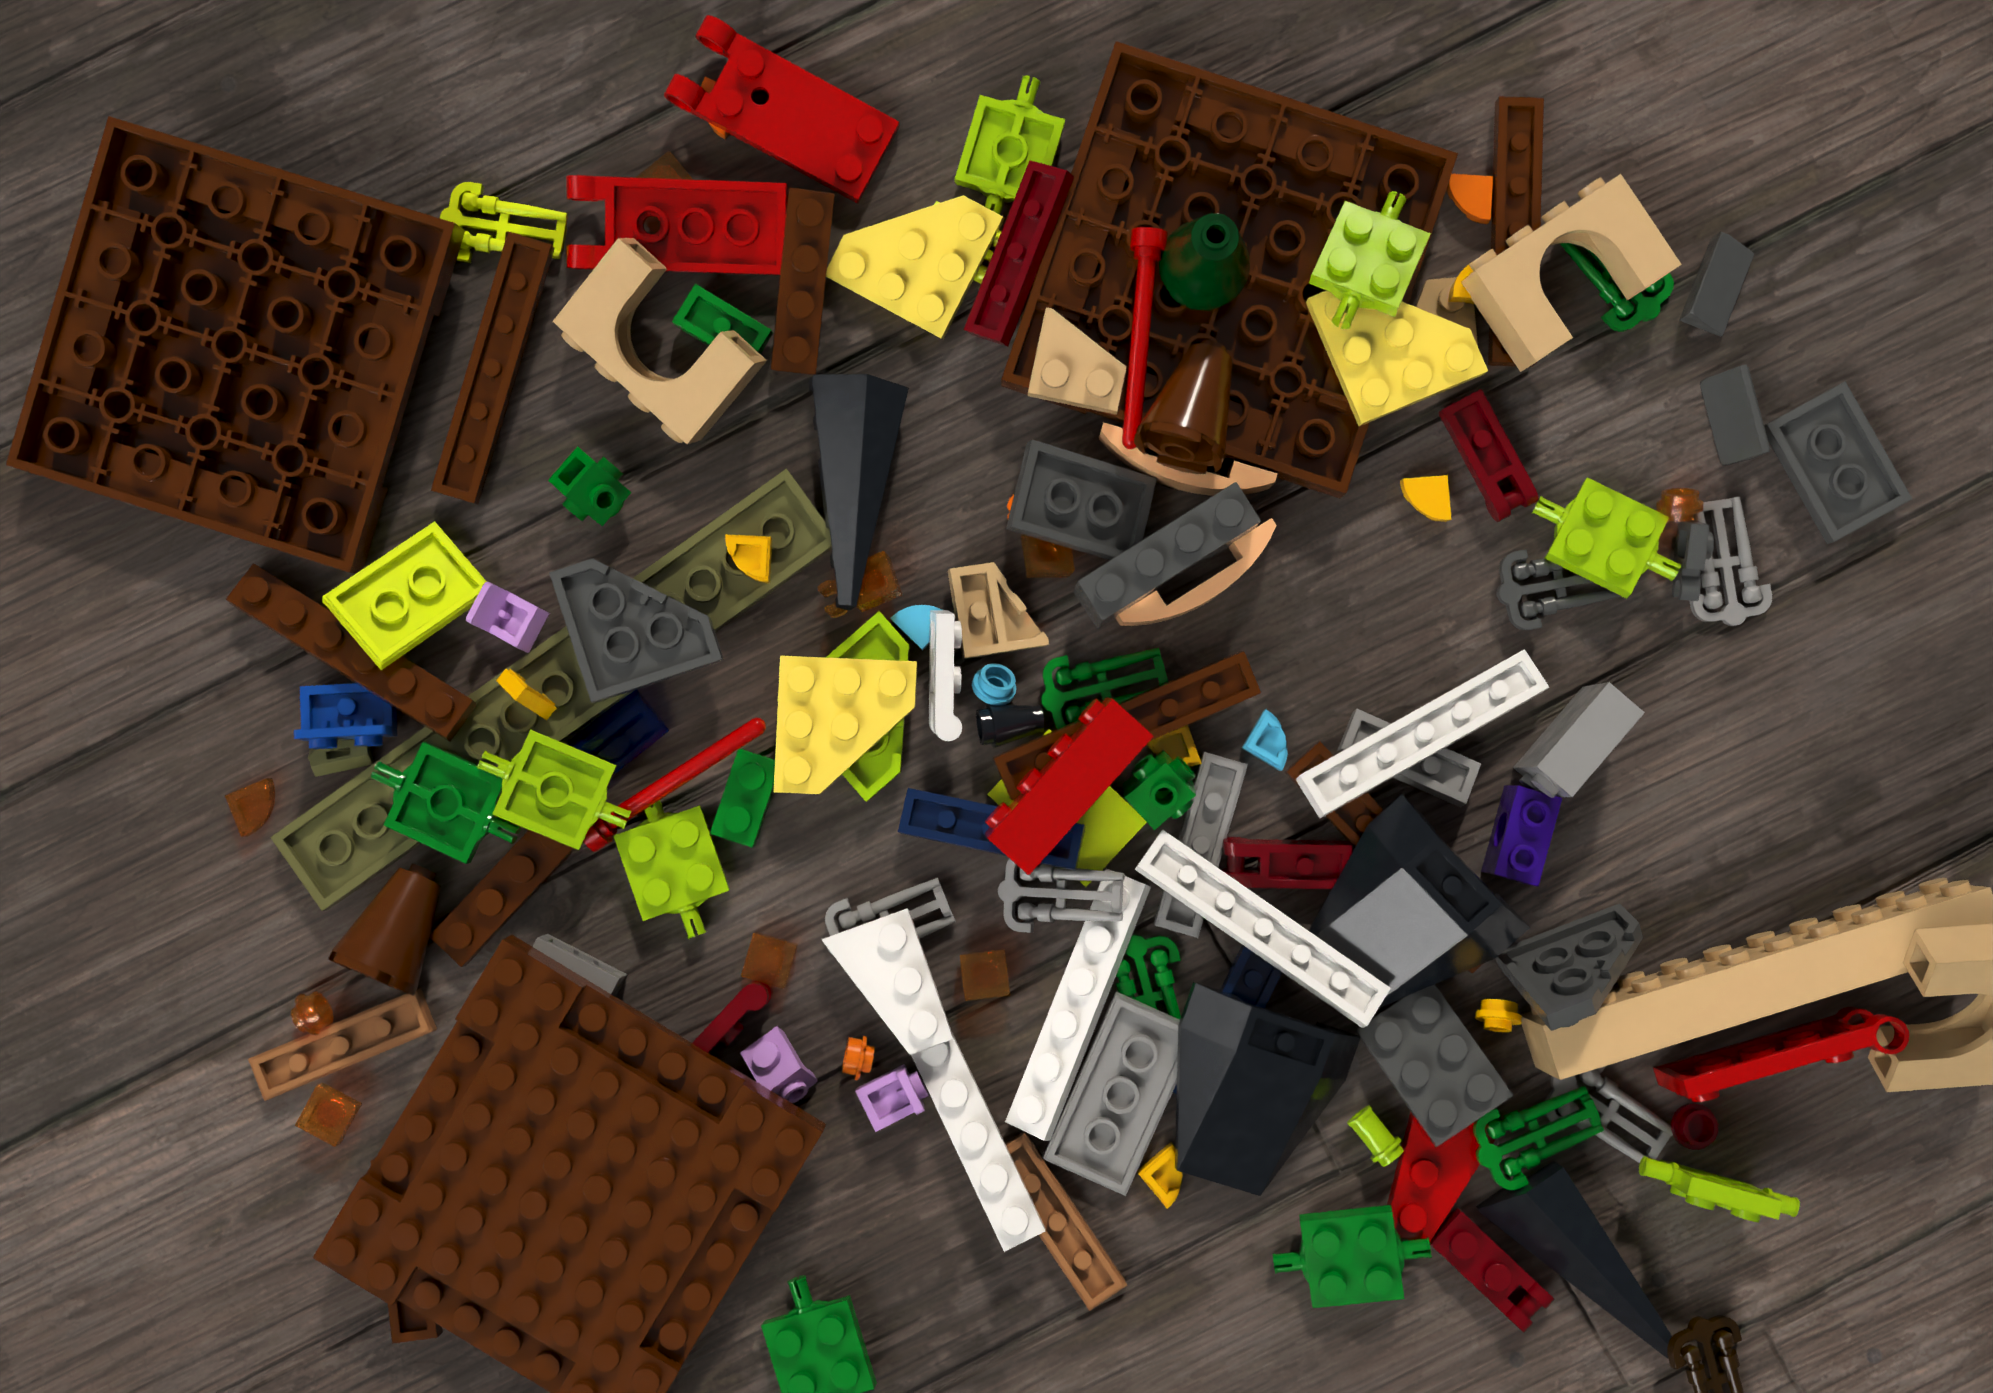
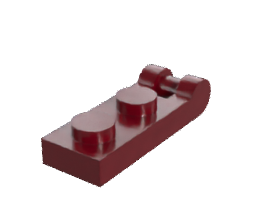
M1482 389L1438 412L1481 491L1490 515L1496 522L1509 517L1511 510L1520 505L1528 507L1539 500L1535 486ZM1508 477L1513 489L1503 494L1497 482Z
M1227 837L1223 839V854L1227 855V868L1222 869V871L1246 888L1332 889L1352 853V844L1349 841L1264 840ZM1245 857H1258L1257 870L1245 869Z
M757 979L745 986L692 1044L707 1053H710L719 1042L727 1047L745 1028L739 1022L749 1010H760L770 1002L773 990L769 982Z
M1458 1208L1444 1221L1430 1242V1245L1523 1333L1533 1324L1530 1319L1542 1306L1547 1309L1555 1300ZM1520 1285L1528 1293L1515 1306L1508 1297Z

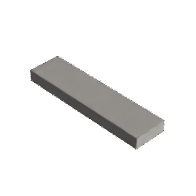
M1203 752L1201 757L1202 764H1199L1194 781L1196 796L1192 799L1194 801L1192 806L1185 813L1178 840L1218 868L1223 853V839L1227 838L1248 764ZM1163 890L1154 925L1198 938L1204 917Z

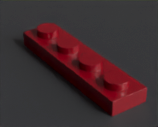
M1029 160L965 324L964 330L969 334L1007 347L1009 346L1074 180V176L1067 170Z

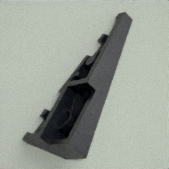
M869 374L813 375L809 380V391H813L815 406L813 424L814 430L818 431L821 455L818 465L826 528L830 529L832 545L830 563L831 568L835 570L838 594L835 604L837 608L851 611L857 605L909 390L908 387Z
M1552 1161L1528 1177V1185L1517 1190L1502 1188L1476 1206L1478 1211L1668 1359L1667 1346L1672 1337L1671 1333L1564 1167Z

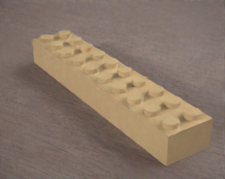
M1947 878L1933 879L1920 883L1918 885L1920 891L1906 896L1904 891L1878 896L1875 898L1877 904L1862 909L1859 904L1838 908L1832 911L1834 918L1818 922L1817 918L1796 921L1789 925L1791 931L1775 936L1773 931H1767L1751 935L1746 938L1748 944L1732 949L1731 945H1720L1703 951L1705 958L1688 963L1687 958H1679L1660 964L1661 971L1647 976H1645L1643 971L1628 973L1617 979L1618 985L1612 987L1595 1015L1579 1020L1578 1023L1570 1027H1561L1551 1031L1530 1006L1531 1011L1521 1015L1522 1027L1534 1065L1543 1072L1562 1080L1907 973L1908 970L1903 961L1915 929L1993 924V894L1991 888L1970 885L1969 880L1948 883Z

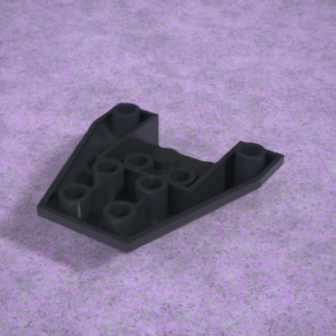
M1401 793L1367 824L1308 931L1391 988L1380 1005L1382 1007L1495 959L1530 927L1498 893L1494 894L1440 838L1435 832L1433 825Z
M1193 982L1178 1024L1175 1169L1189 1175L1261 1196L1346 1081L1361 1037L1319 1022L1313 1025L1246 1003L1236 995Z

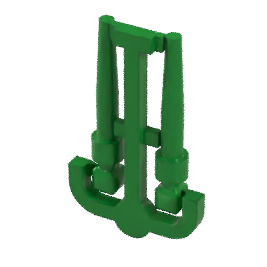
M1559 243L1580 270L1600 291L1598 295L1606 304L1611 303L1613 305V308L1600 318L1615 331H1628L1640 321L1648 322L1656 318L1660 313V304L1673 291L1674 281L1671 274L1668 273L1645 289L1648 293H1653L1662 286L1661 291L1654 298L1644 297L1641 292L1631 298V301L1635 304L1634 308L1629 300L1626 298L1622 299L1619 295L1621 291L1613 282L1611 284L1608 282L1612 277L1594 253L1586 249L1605 270L1602 274L1573 244ZM1634 309L1635 314L1627 321H1621L1617 318V316L1619 318L1627 317Z
M1154 648L1090 664L1086 661L1075 664V668L1069 669L1067 655L1053 658L1043 669L1042 677L1046 691L1042 694L1041 703L1046 710L1052 712L1055 726L1059 729L1066 726L1060 710L1064 706L1065 701L1101 692L1104 701L1106 697L1112 698L1111 689L1153 678L1158 679L1159 686L1167 683L1168 679L1159 648ZM1150 658L1153 660L1154 669L1107 681L1105 674L1107 671ZM1056 667H1061L1055 673V679L1060 685H1068L1074 679H1079V682L1092 679V675L1095 674L1098 683L1061 692L1054 687L1052 672ZM1148 690L1126 694L1112 699H1114L1117 703H1120ZM1092 701L1085 702V706L1082 707L1076 705L1069 706L1065 711L1067 721L1070 723L1078 721L1081 713Z
M1133 934L1125 954L1134 958L1143 995L1135 997L1134 994L1137 993L1133 979L1129 978L1130 965L1124 959H1122L1116 974L1119 980L1116 983L1118 992L1157 1009L1155 1001L1164 999L1168 1015L1180 1020L1181 1015L1173 988L1175 980L1172 969L1167 967V963L1181 961L1176 944L1165 936H1154L1144 939L1140 935ZM1163 945L1167 947L1169 954L1163 949H1157L1152 951L1150 955L1151 963L1157 970L1154 973L1157 987H1161V990L1152 992L1143 956L1148 948Z
M1585 1086L1545 1100L1520 1112L1514 1110L1503 1115V1120L1500 1121L1499 1117L1501 1116L1498 1109L1495 1108L1475 1121L1473 1125V1132L1479 1145L1476 1151L1477 1161L1482 1166L1489 1168L1496 1184L1507 1190H1517L1529 1184L1526 1176L1521 1172L1522 1168L1525 1167L1528 1170L1540 1165L1541 1160L1562 1152L1604 1131L1600 1115ZM1580 1098L1584 1108L1539 1127L1536 1118ZM1589 1119L1590 1127L1548 1144L1546 1143L1544 1137ZM1524 1123H1527L1530 1129L1529 1132L1497 1146L1489 1143L1485 1133L1486 1130L1489 1137L1498 1139L1504 1136L1507 1130L1514 1132L1525 1127ZM1533 1142L1536 1143V1149L1531 1147L1519 1152V1157L1517 1158L1508 1157L1502 1160L1503 1155ZM1500 1162L1503 1172L1510 1177L1514 1176L1513 1179H1506L1503 1176V1173L1499 1166Z

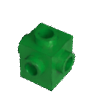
M578 446L548 480L566 497L562 503L566 509L582 522L589 515L601 526L621 510L624 501L632 493L619 482V479L624 474L604 456L597 463Z
M1164 750L1155 757L1148 755L1140 760L1131 771L1133 776L1123 783L1124 798L1154 830L1170 817L1177 819L1186 813L1194 802L1192 799L1196 796L1192 782L1196 776L1191 768L1179 756L1172 760Z

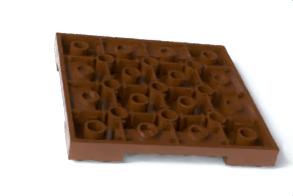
M1116 41L1071 172L1074 180L1036 275L1001 379V386L1028 395L1046 307L1052 308L1127 368L1116 415L1049 400L1044 401L1086 414L1088 411L1123 423L1138 260L1134 259V251L1130 250L1131 230L1137 227L1159 228L1168 232V238L1174 230L1187 222L1211 213L1223 214L1235 223L1247 247L1250 258V271L1247 282L1238 296L1219 308L1211 311L1192 310L1177 303L1171 297L1170 292L1161 280L1159 261L1156 262L1142 420L1188 348L1192 344L1200 343L1203 340L1216 341L1226 348V352L1233 359L1225 457L1277 473V478L1341 499L1347 493L1369 423L1358 426L1306 305L1309 297L1326 291L1309 284L1311 274L1345 201L1381 213L1388 193L1396 191L1397 195L1392 207L1395 206L1400 193L1406 198V203L1400 212L1398 220L1431 233L1402 302L1409 304L1458 153Z
M108 116L6 465L349 573H358L364 569L388 488L382 487L433 315L440 317L465 230L456 223Z
M510 935L500 942L456 1016V1024L369 1170L357 1182L313 1258L391 1306L397 1301L402 1302L550 1393H666L823 1133L826 1124L514 935Z

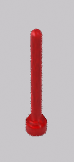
M1137 227L1131 230L1130 250L1134 251V259L1138 260L1122 433V444L1127 449L1137 448L1134 438L1136 430L1142 421L1155 268L1156 262L1161 260V252L1166 248L1168 236L1167 231L1153 227Z
M761 718L751 719L619 804L618 807L632 811L629 819L611 813V815L626 821L630 820L762 735L766 730L765 721ZM598 818L597 822L589 828L583 843L590 850L597 852L612 842V836L617 833V827L619 826Z

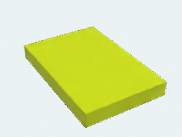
M434 521L323 595L322 601L379 669L383 670L472 607L483 584L487 581Z
M1048 729V730L1044 733V735H1045V734H1048V733H1050V732H1052V731H1051L1050 729ZM1002 779L987 794L998 805L1004 802L1009 806L1014 801L1009 798ZM1111 786L1104 791L1077 821V823L1086 826L1077 868L1102 871L1147 823ZM1092 881L1080 882L1087 887Z

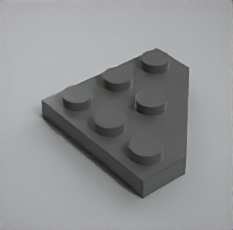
M593 558L549 572L591 703H597L724 661L709 616Z
M1619 903L1512 944L1496 957V961L1501 971L1548 1028L1553 1031L1561 1027L1573 1026L1579 1020L1597 1013L1642 941L1643 935L1639 922Z

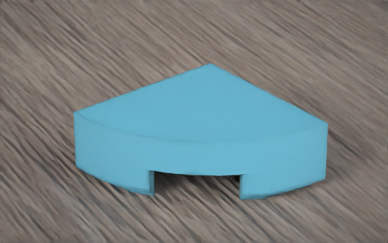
M930 605L910 606L898 611L890 618L922 651L930 644V610H942Z
M1265 709L1244 742L1242 749L1277 770L1282 771L1288 755L1286 736L1279 720Z

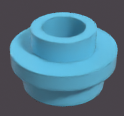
M991 663L975 673L972 680V689L975 695L987 704L996 706L1006 705L1013 700L1016 694V679L1013 672L1007 667Z

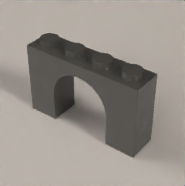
M1237 482L1078 580L1074 594L1098 630L1115 619L1118 614L1202 559L1208 556L1211 559L1227 549L1234 541L1252 531L1261 520Z

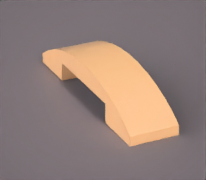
M1103 422L1099 440L1105 447L1131 469L1157 478L1156 482L1185 492L1214 496L1237 482L1244 495L1270 489L1277 478V473L1237 461L1231 464L1226 477L1207 471L1206 474L1181 472L1157 463L1158 457L1146 453L1144 455L1138 448H1125L1122 444L1123 428Z
M1271 518L1234 541L1228 548L1237 560L1235 563L1170 604L1166 605L1156 590L1127 608L1116 617L1119 625L1138 626L1166 621L1186 614L1211 601L1231 586L1252 566L1268 544L1277 525Z

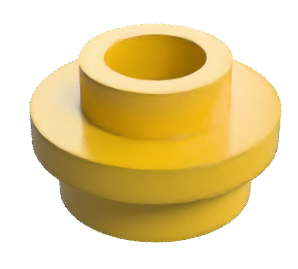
M1483 999L1481 1000L1480 1010L1475 1012V1019L1484 1022V1029L1488 1031L1512 1032V1025L1522 1024V1015L1518 1014V1004L1512 1001Z

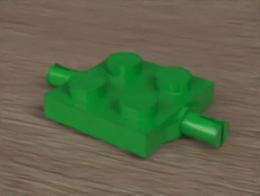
M422 742L413 763L403 772L379 761L374 769L380 772L372 771L371 773L372 780L379 781L395 789L393 805L383 826L465 864L472 862L481 841L489 833L513 844L518 838L514 834H519L521 831L520 826L492 815L502 793L503 778L477 769L478 765L428 742Z
M1391 1205L1299 1214L1302 1233L1300 1251L1273 1253L1275 1274L1303 1271V1275L1309 1283L1313 1308L1405 1299L1401 1276L1404 1260L1432 1258L1429 1237L1426 1239L1401 1241L1394 1227Z
M806 1275L790 1279L787 1283L790 1287L795 1307L787 1314L765 1320L761 1325L781 1393H862L873 1390L877 1381L850 1295L832 1301H813Z

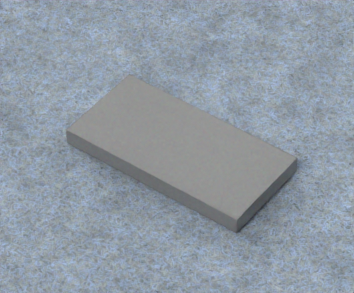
M1115 992L1062 1110L1052 1138L1045 1148L1042 1159L1126 1196L1177 1084L1179 1019L1119 992Z

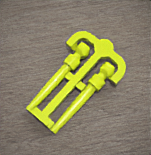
M464 182L454 188L451 193L449 207L445 208L440 214V219L456 223L461 228L468 227L497 232L496 239H494L492 235L477 233L476 236H473L468 231H465L457 261L471 263L472 253L470 249L472 247H475V250L480 252H502L508 231L525 237L554 241L553 247L555 250L552 258L561 259V252L564 249L567 233L566 221L568 213L500 201L498 197L484 195L483 198H479L480 195H483L484 186L480 183ZM461 204L467 211L475 212L481 209L482 213L497 215L500 213L499 221L464 216L460 211ZM510 215L557 220L556 230L509 223Z

